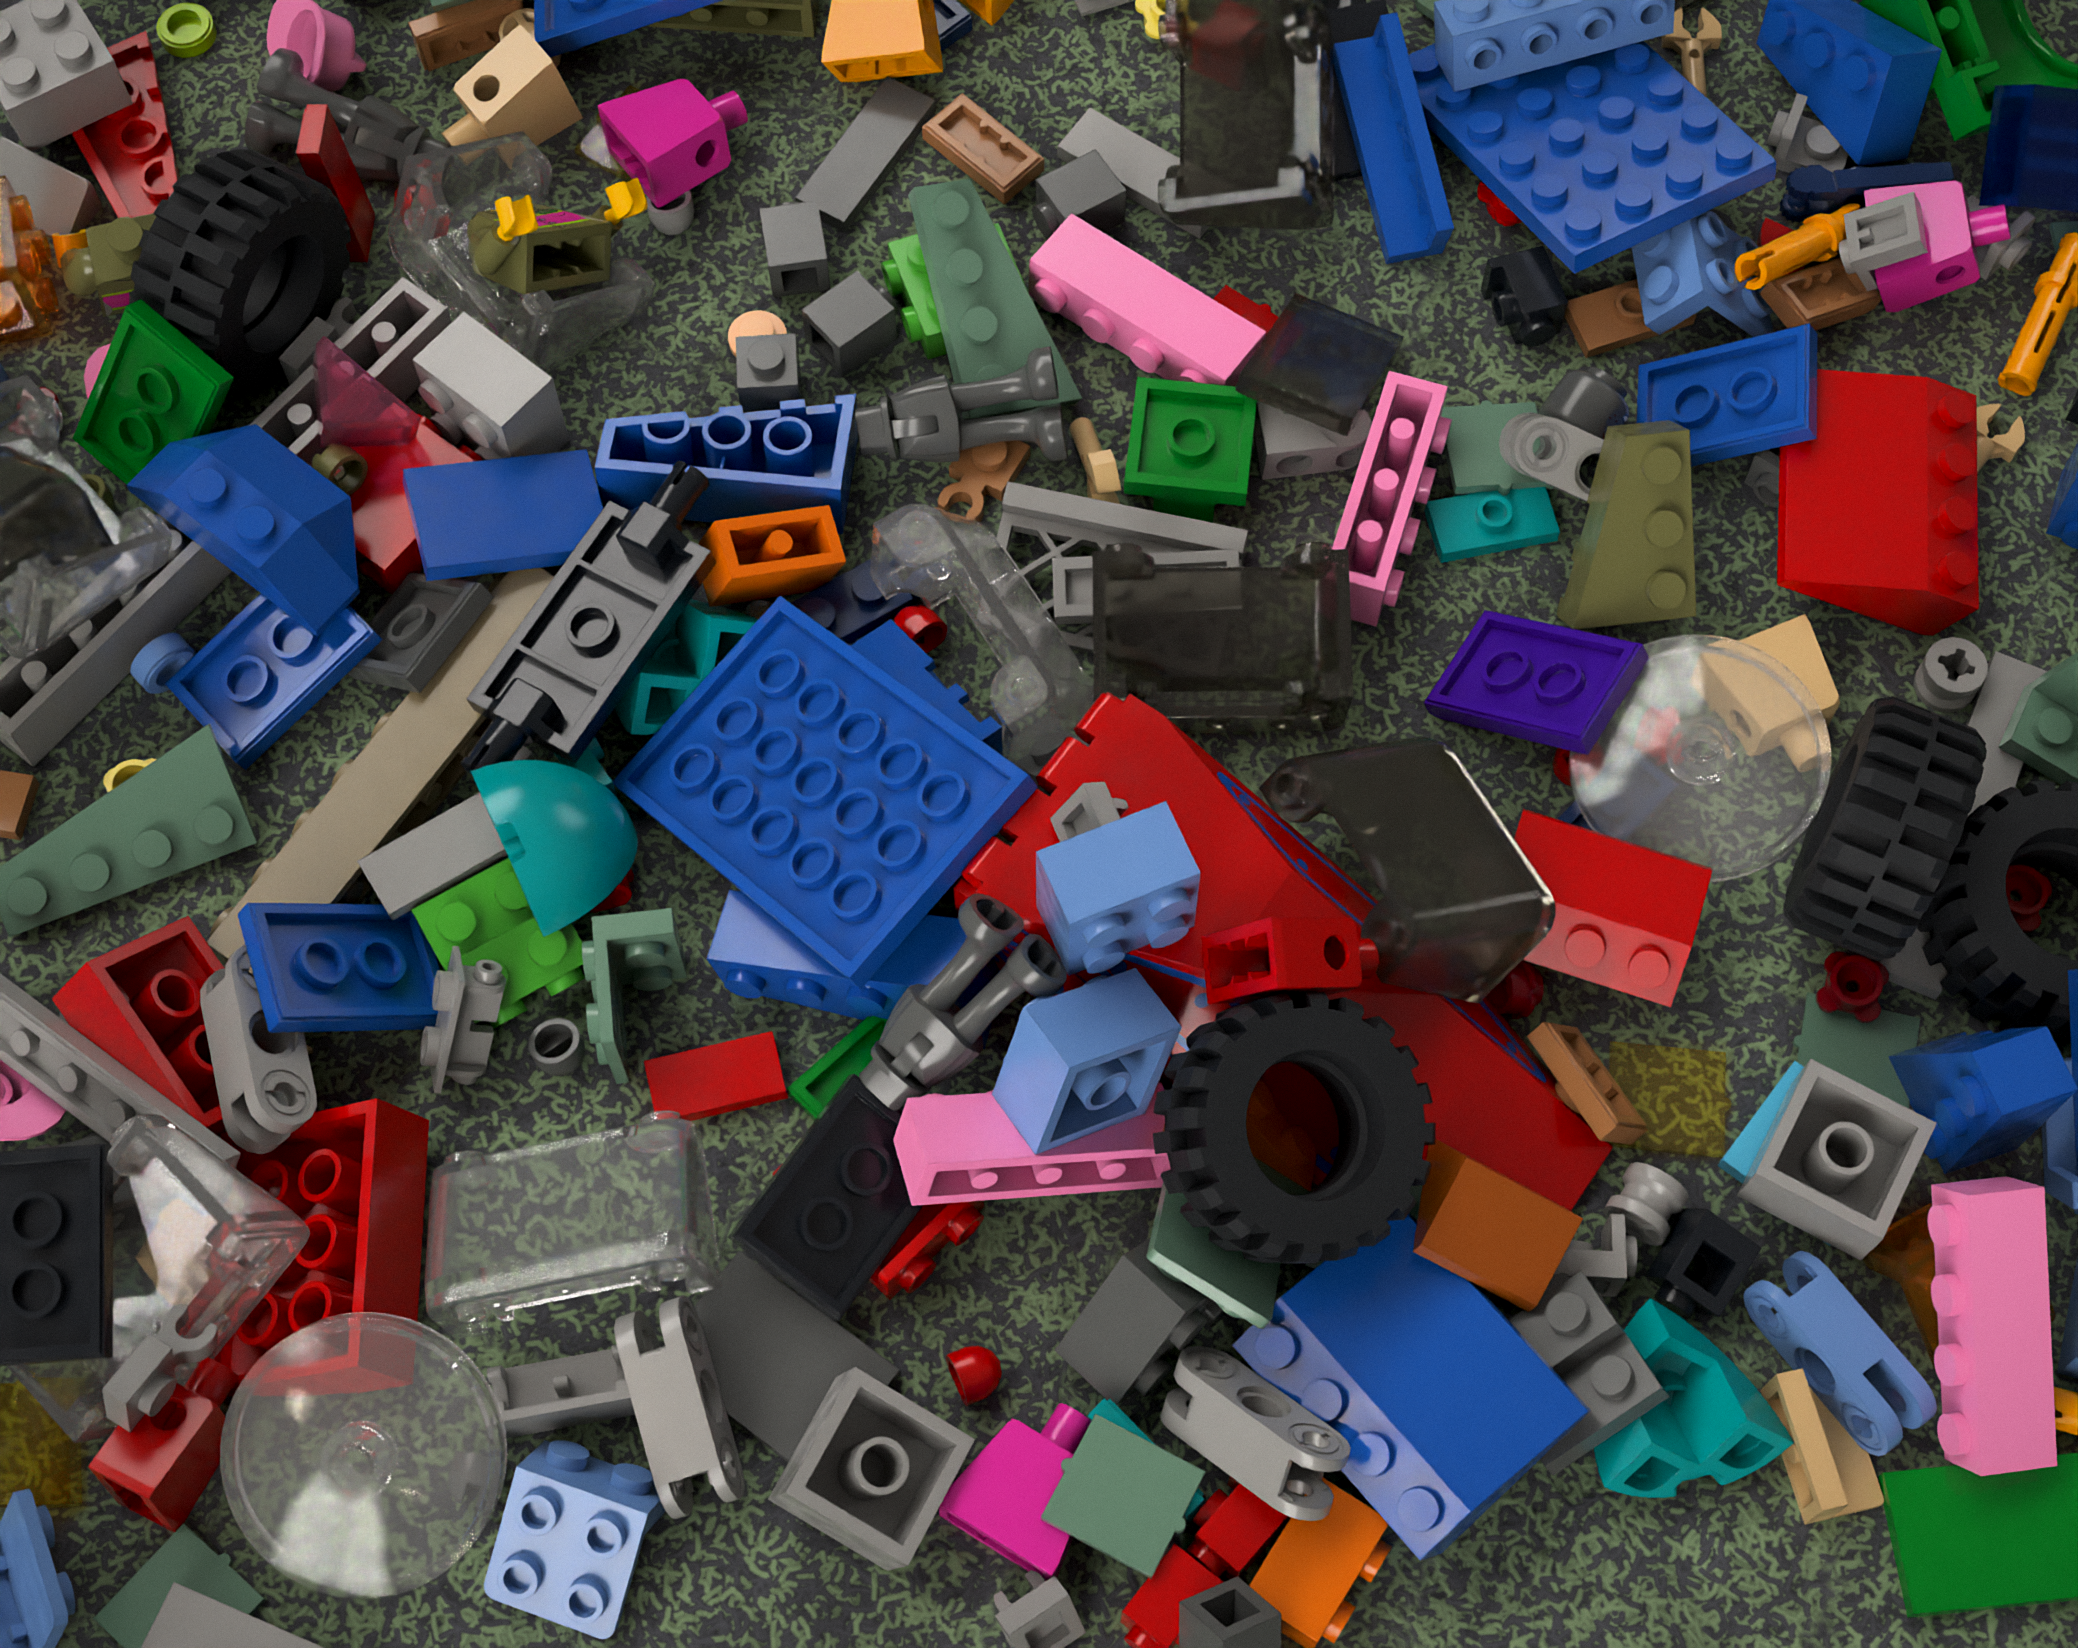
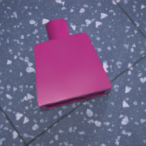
M687 79L673 80L597 105L608 152L632 179H639L643 192L657 208L670 203L685 192L727 168L732 159L726 132L748 122L745 106L735 91L732 90L707 101Z
M1956 180L1876 188L1864 191L1866 207L1914 192L1922 209L1928 253L1875 269L1877 287L1886 312H1899L1975 283L1981 276L1976 247L2011 239L2005 204L1970 212L1963 183Z
M1063 1403L1057 1405L1041 1433L1012 1418L950 1486L938 1509L939 1516L1027 1572L1033 1570L1039 1573L1044 1581H1047L1054 1575L1058 1578L1073 1537L1042 1521L1041 1515L1064 1474L1061 1470L1062 1461L1065 1458L1072 1459L1091 1421L1079 1411Z

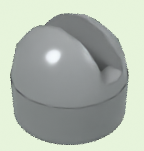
M690 190L660 208H657L646 197L649 219L659 232L666 235H679L687 230L694 221V204Z

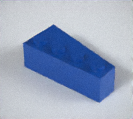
M856 393L834 396V404L805 406L804 399L780 401V409L743 413L742 405L719 407V412L711 416L689 418L685 411L605 419L595 463V473L602 506L604 508L611 501L631 510L638 507L643 501L649 503L672 471L673 465L677 461H683L687 464L685 472H687L690 466H693L701 471L710 482V486L706 491H703L683 520L713 523L716 520L830 505L838 534H843L858 442L855 409L857 408Z
M729 890L706 959L724 983L725 988L742 997L759 998L764 996L865 1020L868 1016L888 1019L896 1003L907 988L914 984L928 985L956 955L967 936L958 918L926 914L860 989L742 891ZM993 958L954 1003L960 1009L971 1001L1000 971ZM991 1024L981 1034L984 1044L983 1049L986 1047Z

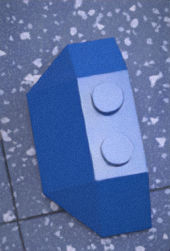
M256 424L169 442L126 485L128 490L317 637L360 593L351 497Z

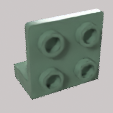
M2078 652L2024 687L1998 748L2061 785L2065 781L2078 783Z
M672 908L592 917L593 940L582 941L584 974L586 981H591L595 1002L586 1004L589 1040L591 1044H596L599 1065L609 1064L616 1084L629 1082L622 985L633 984V987L638 990L655 991L669 987L672 984V979L687 977L685 952Z
M1254 1157L1265 1176L1281 1190L1290 1195H1304L1311 1192ZM1163 1182L1148 1246L1147 1259L1155 1264L1169 1279L1179 1283H1186L1214 1300L1228 1315L1239 1319L1243 1318L1256 1327L1264 1329L1273 1317L1281 1263H1261L1244 1259L1242 1251H1225L1210 1242L1208 1234L1211 1229L1208 1226L1192 1227L1180 1213L1181 1207L1188 1202L1184 1194H1168Z

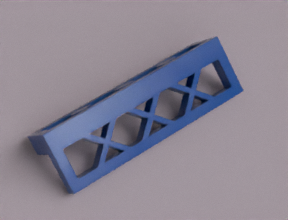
M1398 13L1380 15L1372 37L1335 43L1331 56L1385 262L1389 264L1442 253L1454 226Z

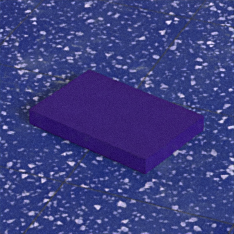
M1484 610L1424 701V705L1431 715L1439 719L1588 755L1649 657L1641 643Z

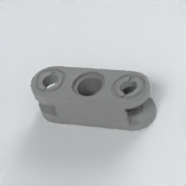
M1528 412L1518 414L1507 422L1501 431L1499 448L1505 463L1515 471L1587 503L1592 483L1588 485L1583 484L1580 479V466L1584 459L1591 454L1600 456L1604 440L1557 418ZM1539 437L1540 447L1533 453V443Z
M244 944L229 957L224 969H219L204 982L200 990V1004L223 1124L227 1134L237 1146L247 1152L265 1154L279 1147L290 1137L291 1132L296 1131L313 1116L317 1107V1094L304 1032L269 1033L255 979L248 974L251 964L246 945Z
M684 1295L660 1304L659 1319L665 1343L663 1347L659 1346L650 1320L640 1310L616 1318L614 1325L617 1351L655 1488L663 1508L673 1519L688 1516L692 1512V1492L695 1491L691 1478L707 1473L710 1485H713L722 1501L727 1503L741 1499L745 1489L741 1461L704 1330L694 1305Z
M1203 1346L1187 1347L1182 1350L1174 1371L1175 1380L1182 1388H1175L1167 1393L1160 1415L1163 1424L1173 1434L1282 1514L1306 1521L1322 1520L1328 1516L1334 1495L1329 1486L1322 1481L1324 1472H1335L1345 1467L1351 1449L1348 1441L1338 1431L1227 1353Z

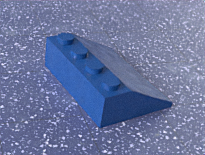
M1409 1213L1405 1220L1387 1221L1391 1226L1390 1235L1375 1246L1358 1247L1357 1254L1354 1256L1321 1263L1274 1303L1273 1317L1264 1329H1260L1252 1324L1232 1346L1259 1376L1338 1431L1348 1441L1351 1447L1345 1467L1341 1471L1421 1561L1443 1553L1591 1410L1474 1283L1413 1252L1417 1220Z

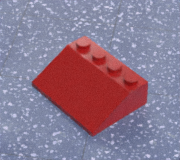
M1817 369V439L1782 446L1779 452L1777 585L1921 635L1934 636L1978 610L1976 395L1929 377Z
M375 1098L314 1112L313 1116L296 1131L291 1132L290 1137L270 1153L256 1154L247 1152L237 1146L228 1136L227 1132L221 1133V1139L241 1153L227 1192L239 1211L210 1258L227 1281L228 1287L222 1297L206 1299L204 1328L210 1323L218 1326V1343L215 1350L208 1357L225 1365L239 1377L228 1396L361 1393L414 1383L429 1133L428 1119Z

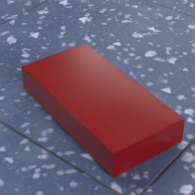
M773 1031L644 1061L658 1128L788 1098Z

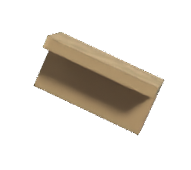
M1803 1368L1776 1374L1760 1391L1794 1441L1781 1455L1804 1524L1880 1507L1884 1503V1496L1869 1453L1854 1441L1809 1387Z

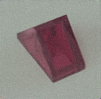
M323 336L316 343L313 360L319 447L324 448L331 443H341L349 447L408 445L416 437L421 417L327 337Z

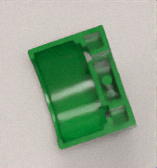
M1863 0L1859 3V5L1942 49L1925 102L1938 98L1954 142L2001 127L2024 113L2078 96V64L2063 58L2046 44L2033 26L2023 0Z

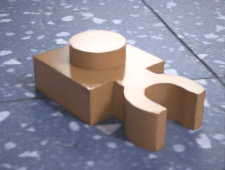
M1002 441L961 450L959 461L951 462L949 465V477L959 482L952 483L941 491L938 497V513L945 516L954 503L966 502L971 505L965 516L966 527L970 529L975 528L984 516V497L987 494L1000 501L1003 500L1007 481H1015L1031 456L1030 445L1022 441Z

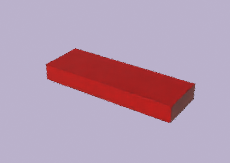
M307 104L303 113L296 154L306 176L324 184L338 198L347 216L345 220L350 228L351 241L346 244V248L351 254L350 262H368L375 212L328 104Z

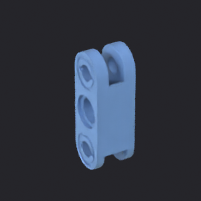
M1798 1251L1784 1260L1782 1266L1787 1288L1793 1295L1788 1297L1781 1287L1779 1288L1769 1281L1759 1280L1744 1292L1743 1298L1747 1312L1757 1328L1793 1370L1803 1368L1809 1387L1854 1441L1870 1454L1876 1456L1886 1455L1900 1444L1903 1438L1902 1426L1909 1429H1917L1934 1417L1937 1411V1404L1933 1392L1919 1372L1832 1271L1819 1258L1809 1252ZM1772 1308L1776 1310V1314L1772 1312Z

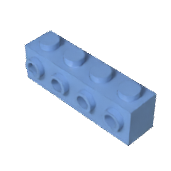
M1439 0L1434 2L1435 58L1453 91L1456 92L1671 34L1674 30L1675 0Z

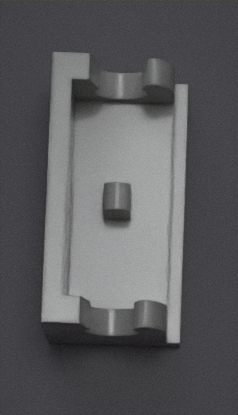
M616 1344L612 1345L611 1349L509 1368H504L502 1365L487 1368V1378L489 1383L492 1384L495 1399L494 1404H489L491 1423L503 1439L635 1415Z

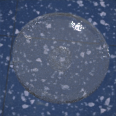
M1691 634L1663 638L1644 644L1643 646L1649 659L1590 753L1585 755L1569 751L1568 767L1570 782L1581 813L1593 831L1712 868L1710 882L1740 878L1769 866L1783 857L1806 834L1816 818L1828 787L1831 771V745L1826 722L1816 700L1799 677L1787 666L1761 649L1741 641L1714 635Z
M354 1312L320 1319L288 1335L267 1351L252 1366L236 1390L226 1413L220 1445V1469L226 1498L235 1521L254 1549L271 1566L295 1582L318 1592L353 1599H372L404 1593L430 1582L452 1567L471 1548L490 1521L501 1496L507 1465V1440L501 1411L490 1385L475 1363L456 1344L432 1328L408 1318L378 1312Z

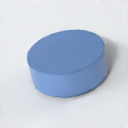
M166 633L153 639L140 650L132 662L130 672L134 679L148 693H163L169 690L165 683L196 653L180 634Z

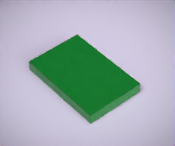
M142 299L126 305L72 439L127 485L169 442L210 433L234 377Z
M2078 1453L2057 1455V1466L1987 1476H1979L1958 1465L1883 1472L1878 1476V1482L1884 1496L1883 1505L1907 1618L2078 1600Z

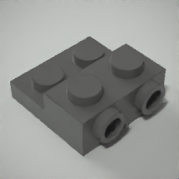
M1579 1271L1572 1277L1566 1273L1553 1275L1538 1305L1530 1312L1522 1310L1515 1316L1510 1312H1502L1591 1410L1540 1459L1553 1476L1669 1398V1395L1604 1299L1582 1271Z

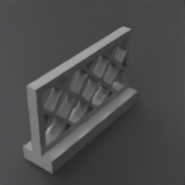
M1007 481L1002 501L1003 513L975 623L976 630L1212 679L1217 678L1230 617H1217L1215 628L1208 618L1180 619L1165 629L1161 627L1157 620H1147L1146 622L1155 635L1137 646L1120 643L1109 627L1116 622L1092 623L1076 634L1060 631L1050 616L1054 612V598L1042 604L1027 579L1050 566L1052 558L1065 557L1081 546L1097 548L1102 556L1113 555L1112 552L1144 554L1239 549L1241 573L1247 551L1248 530ZM1013 531L1038 536L1048 553L1024 568L1019 569L1008 553ZM1051 539L1065 543L1056 547ZM1006 565L1012 575L1001 581L1004 566ZM1017 585L1021 587L1035 610L1017 621L992 617L996 598ZM1042 619L1047 628L1032 624ZM1199 622L1211 640L1207 661L1181 656L1170 638ZM1102 632L1107 640L1093 638L1092 636ZM1162 644L1168 653L1151 649Z

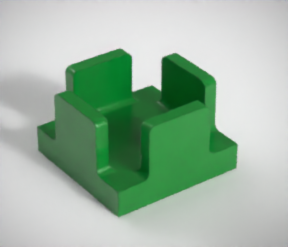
M1137 377L1124 478V494L1152 497L1154 499L1153 511L1213 523L1214 507L1216 504L1245 506L1258 389Z

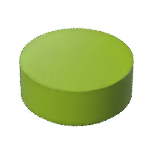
M180 3L168 8L161 14L156 25L157 34L163 48L171 55L181 58L195 57L206 52L213 45L217 35L216 26L210 12L205 7L196 3Z

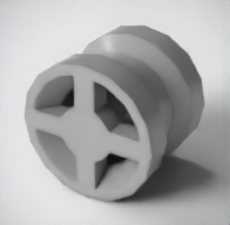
M1957 637L1940 639L1930 647L1923 662L1914 674L1913 686L1917 696L1926 706L1939 712H1957L1971 703L1987 677L1988 663L1984 653L1972 642ZM1955 670L1959 674L1957 679L1954 677Z
M1630 1163L1622 1177L1625 1187L1621 1194L1610 1197L1603 1210L1604 1215L1608 1219L1610 1214H1624L1626 1233L1635 1236L1636 1239L1645 1244L1662 1245L1670 1232L1667 1221L1672 1213L1681 1212L1689 1198L1688 1192L1681 1183L1664 1171L1645 1163Z

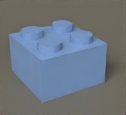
M1166 801L1036 851V906L1068 976L1085 969L1091 974L1103 972L1120 963L1124 959L1125 953L1148 944L1152 948H1162L1182 939L1188 933V928L1193 927L1195 923L1201 872Z
M1136 968L1110 977L1105 975L1097 976L1079 988L1055 996H1039L1024 1006L1019 1015L1018 1024L1007 1054L1003 1059V1065L992 1095L1031 1150L1037 1155L1145 1114L1182 1027Z

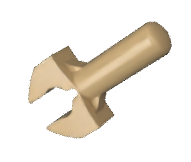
M1679 7L1674 11L1673 33L1661 36L1662 48H1672L1681 56L1682 76L1707 98L1704 54L1709 49H1719L1722 40L1721 24L1709 11L1701 8L1698 17L1699 32L1696 38H1692L1690 32L1682 26L1683 13L1682 7Z
M1999 403L1977 407V474L1989 459L2002 458L2010 463L2025 442V429L2021 416L2015 420L2006 434L1995 435L1991 439L1987 437L1989 433L1988 425L2001 407Z
M1086 417L1075 419L1070 425V433L1087 475L1088 498L1120 504L1115 491H1121V484L1116 461L1111 449H1102L1091 420Z

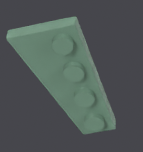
M971 179L914 187L908 194L954 384L987 380L1013 373L1026 364L1028 354L1035 348L1051 346L1059 389L1058 399L1045 401L1031 399L1016 400L984 406L962 412L963 419L1020 413L1055 403H1061V407L1078 403L1082 397Z
M211 724L194 733L0 866V917L9 937L258 842Z

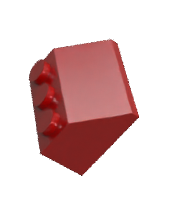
M1523 809L1487 918L1480 946L1671 1007L1692 948L1712 868Z
M190 917L181 918L86 962L52 998L68 1024L214 1134L218 1135L226 1130L223 1124L200 1004V990L204 982L219 969H224V967Z

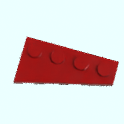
M144 31L107 47L133 104L71 133L117 218H134L153 214L162 199L168 200L174 192L172 186L180 178L153 47L147 32Z

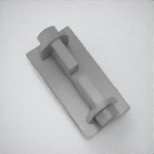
M452 946L447 971L438 970L436 972L432 993L433 1010L438 1011L435 1027L425 1026L421 1040L420 1063L422 1066H430L434 1093L440 1094L445 1075L451 1076L457 1083L470 1085L474 1084L477 1078L486 1072L494 1035L493 1026L471 1024V1021L497 1022L503 991L506 986V978L502 974V966L499 963L484 959L477 961L475 966L462 965L459 946Z

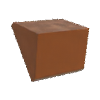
M1435 1139V1145H1428L1426 1161L1430 1162L1432 1166L1426 1184L1422 1185L1413 1252L1530 1312L1538 1305L1583 1218L1542 1194Z

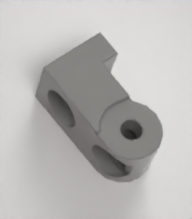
M1281 400L1257 402L1253 436L1262 480L1339 471L1355 467L1360 462L1372 425L1368 412L1355 403L1341 401L1331 404L1324 411L1317 410L1283 414Z

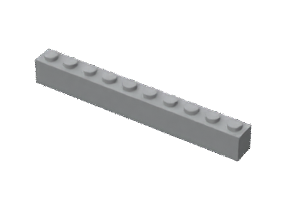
M402 277L249 425H258L311 467L315 454L321 455L326 445L341 443L351 447L393 404L400 407L421 385L412 359L452 323L447 307L408 279ZM157 513L0 665V741L34 767L130 673L134 658L145 645L163 634L170 633L232 570Z

